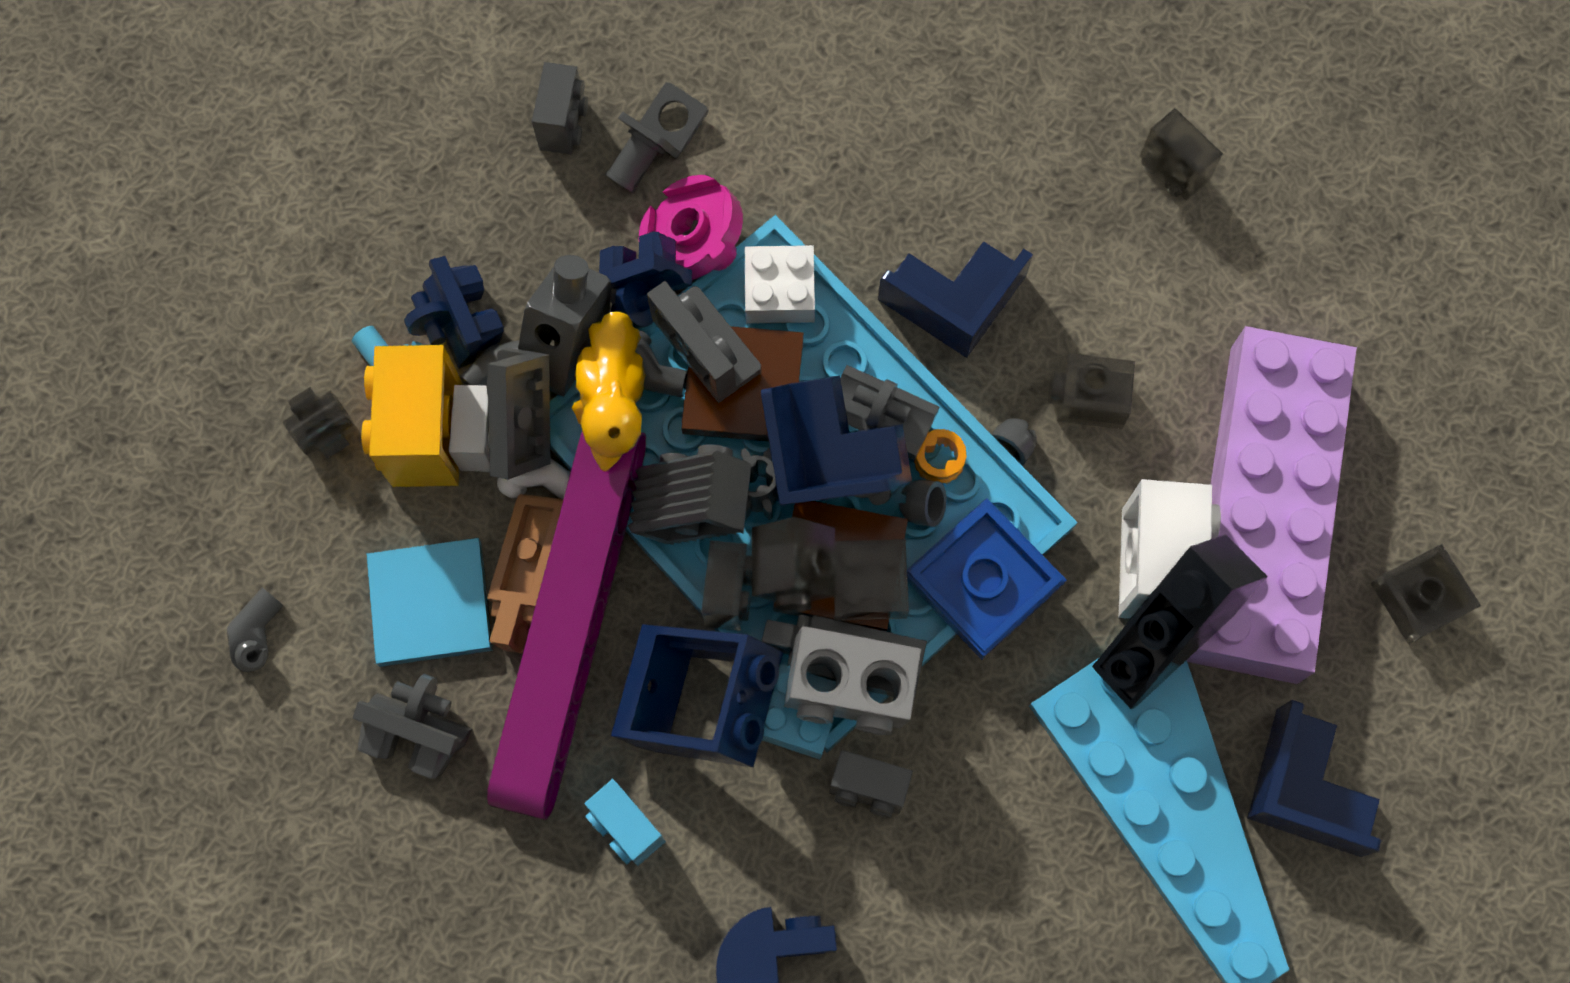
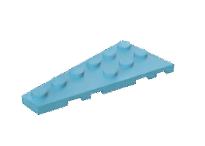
M1098 659L1029 705L1032 712L1222 983H1271L1288 971L1289 967L1187 660L1133 709H1130L1092 668Z

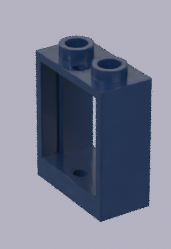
M642 624L611 736L641 749L656 753L754 768L758 748L764 735V725L773 690L778 681L783 652L747 634ZM691 657L734 662L713 740L670 734ZM649 681H651V688H650V690H648V683H649Z

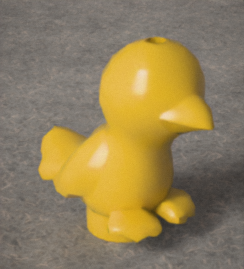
M610 312L603 316L601 322L592 323L588 330L591 346L585 347L580 353L575 373L576 388L580 393L581 399L573 404L572 410L578 423L581 424L585 441L591 448L593 457L602 471H608L623 454L630 451L641 435L642 414L636 403L643 395L646 374L643 359L635 352L641 335L639 330L633 327L631 318L622 312Z

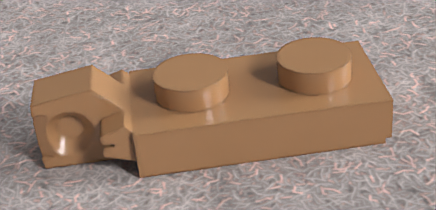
M525 494L517 496L487 599L492 602L491 616L496 619L489 642L503 651L519 654L524 652L563 499Z

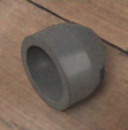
M1007 419L998 425L991 435L1002 446L1004 441L1010 443L1018 451L1013 457L1023 466L1036 447V433L1034 430H1027L1028 422L1023 419Z
M931 480L912 481L902 489L901 493L906 495V502L899 503V509L909 522L935 527L941 522L947 500L945 487L941 482Z

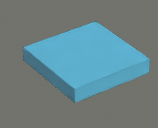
M479 538L366 554L375 662L379 667L493 651L492 644L489 642L491 631L482 543Z

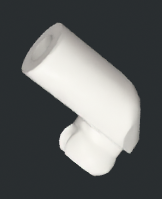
M551 459L550 465L509 480L498 478L497 487L505 496L517 498L520 494H525L527 487L543 486L558 498L564 499L571 472Z

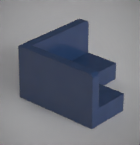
M983 241L953 282L909 253L894 273L887 270L881 277L878 300L967 358L1027 276L1033 254L1023 249L1014 261Z
M840 375L789 383L761 390L780 505L885 492L912 482L903 424L849 432Z
M1290 700L1276 710L1247 819L1359 857L1379 852L1382 840L1371 836L1380 799L1323 780L1337 725L1302 714L1304 703Z

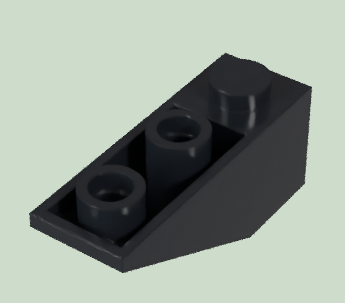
M1227 535L1190 546L1094 663L1092 668L1130 709L1137 707L1239 611L1268 576Z

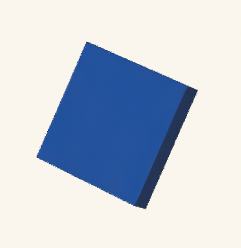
M987 498L903 574V578L981 660L1067 581Z

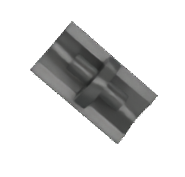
M846 365L841 376V384L849 431L903 424L908 458L915 461L938 414L939 406L897 388L898 384L886 379L884 382Z
M428 674L420 676L414 687L397 681L392 689L391 698L377 693L374 694L368 703L362 700L359 701L352 718L363 722L360 730L358 751L375 758L388 759L394 755L399 737L413 741L416 744L408 768L412 772L430 779H435L443 774L454 752L466 745L472 728L443 718L447 716L450 710L451 701L435 695L438 681L436 677Z

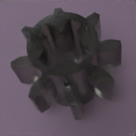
M309 387L288 401L291 406L290 409L294 414L285 419L283 423L296 444L306 455L318 449L328 459L350 445L345 438L344 431L354 426V422L331 390L319 397Z

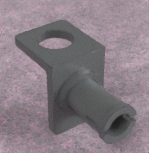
M665 83L640 122L623 111L618 117L629 127L628 133L631 134V137L605 175L634 194L637 185L658 153L663 156L666 152L675 159L678 158L707 116L708 108L672 83ZM681 103L688 110L686 125L678 131L670 132L665 130L660 122L662 110L668 104Z

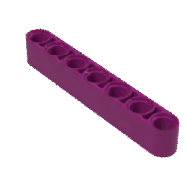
M583 431L581 433L489 781L487 802L491 807L543 820L548 819L553 811L632 508L631 503L634 501L632 492L637 489L634 481L638 478L635 470L643 466L646 451V434L644 432H641L635 446L623 454L608 471L600 469L593 457L591 448L585 441Z

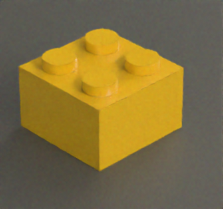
M444 345L374 346V366H367L365 369V395L367 400H372L371 420H364L362 424V448L364 454H369L375 463L377 471L382 472L392 487L459 486V468L449 454L454 385H462V380Z

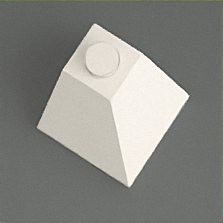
M1144 479L1140 481L1122 508L1118 618H1131L1190 546L1218 537L1221 524V509L1219 504H1212V485Z

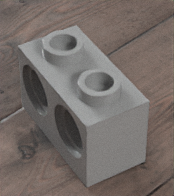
M802 626L795 637L784 707L797 709L796 717L804 721L831 724L834 716L856 720V729L879 735H891L893 728L900 729L911 719L921 648ZM813 665H823L829 668L836 679L835 689L830 692H820L812 688L806 677L807 668ZM881 676L891 683L894 689V699L891 703H879L869 696L866 689L868 677Z

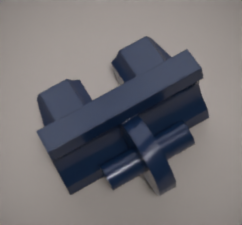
M653 231L639 236L638 259H636L635 251L624 246H611L600 250L598 273L606 275L611 280V312L627 314L632 320L633 327L636 329L647 327L653 323L647 298L648 292L664 281L667 282L673 291L692 286V270L676 263V241L659 232Z
M446 256L430 259L429 267L432 274L423 283L424 291L412 295L411 300L415 309L407 314L404 323L409 334L414 336L427 335L431 345H441L446 341L456 366L460 369L474 363L478 351L499 343L504 327L497 311L493 308L473 314L468 309L466 303L482 299L484 293L483 279L477 266L468 265L450 268Z

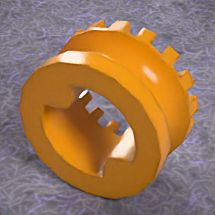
M934 429L928 432L914 461L915 469L919 472V476L922 479L939 481L947 485L952 480H956L959 474L962 473L967 457L966 446L962 439L954 432L946 429ZM936 444L938 446L944 444V447L949 446L950 450L954 451L956 460H948L945 469L932 467L925 458V452H934Z

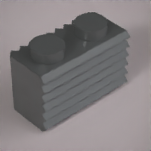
M708 444L699 446L698 454L693 456L679 453H664L660 455L659 463L641 466L635 470L638 478L634 481L637 489L632 492L636 499L631 503L634 511L629 514L633 521L628 525L631 533L671 545L689 542V540L712 539V537H720V535L728 536V534L744 533L751 463L733 457V451L730 448Z

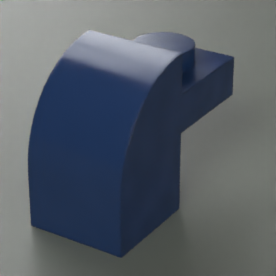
M772 907L751 912L741 918L729 930L721 944L716 964L717 983H779L777 958L836 952L835 926L822 927L821 916H805L785 919L786 930L774 931Z

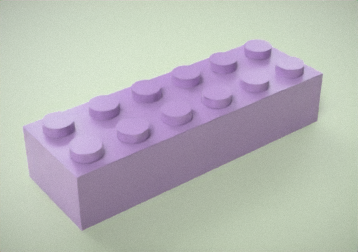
M1247 326L1244 327L1231 347L1211 479L1212 504H1219L1221 509V524L1218 537L1227 535L1268 577L1239 611L1191 655L1187 662L1294 684L1300 683L1315 673L1357 347Z

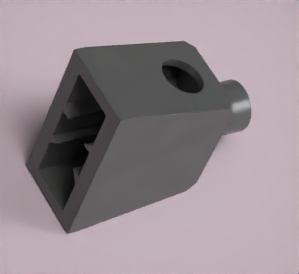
M575 255L559 257L555 261L552 270L527 302L518 345L519 350L549 354L550 391L563 397L576 380V366L580 353L585 347L591 346L588 331L592 323L601 322L603 316L610 313L611 280L606 275L589 269L587 262ZM560 335V344L551 346L550 342L552 340L559 342Z

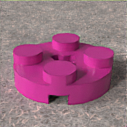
M707 175L689 176L667 187L663 193L668 198L659 205L657 210L650 205L644 214L639 228V236L654 231L676 241V263L692 270V280L702 277L712 270L721 271L730 266L736 258L737 249L735 244L740 237L743 225V212L739 200L727 187L720 185L716 179ZM694 220L698 221L696 228L690 234L682 235L691 229Z

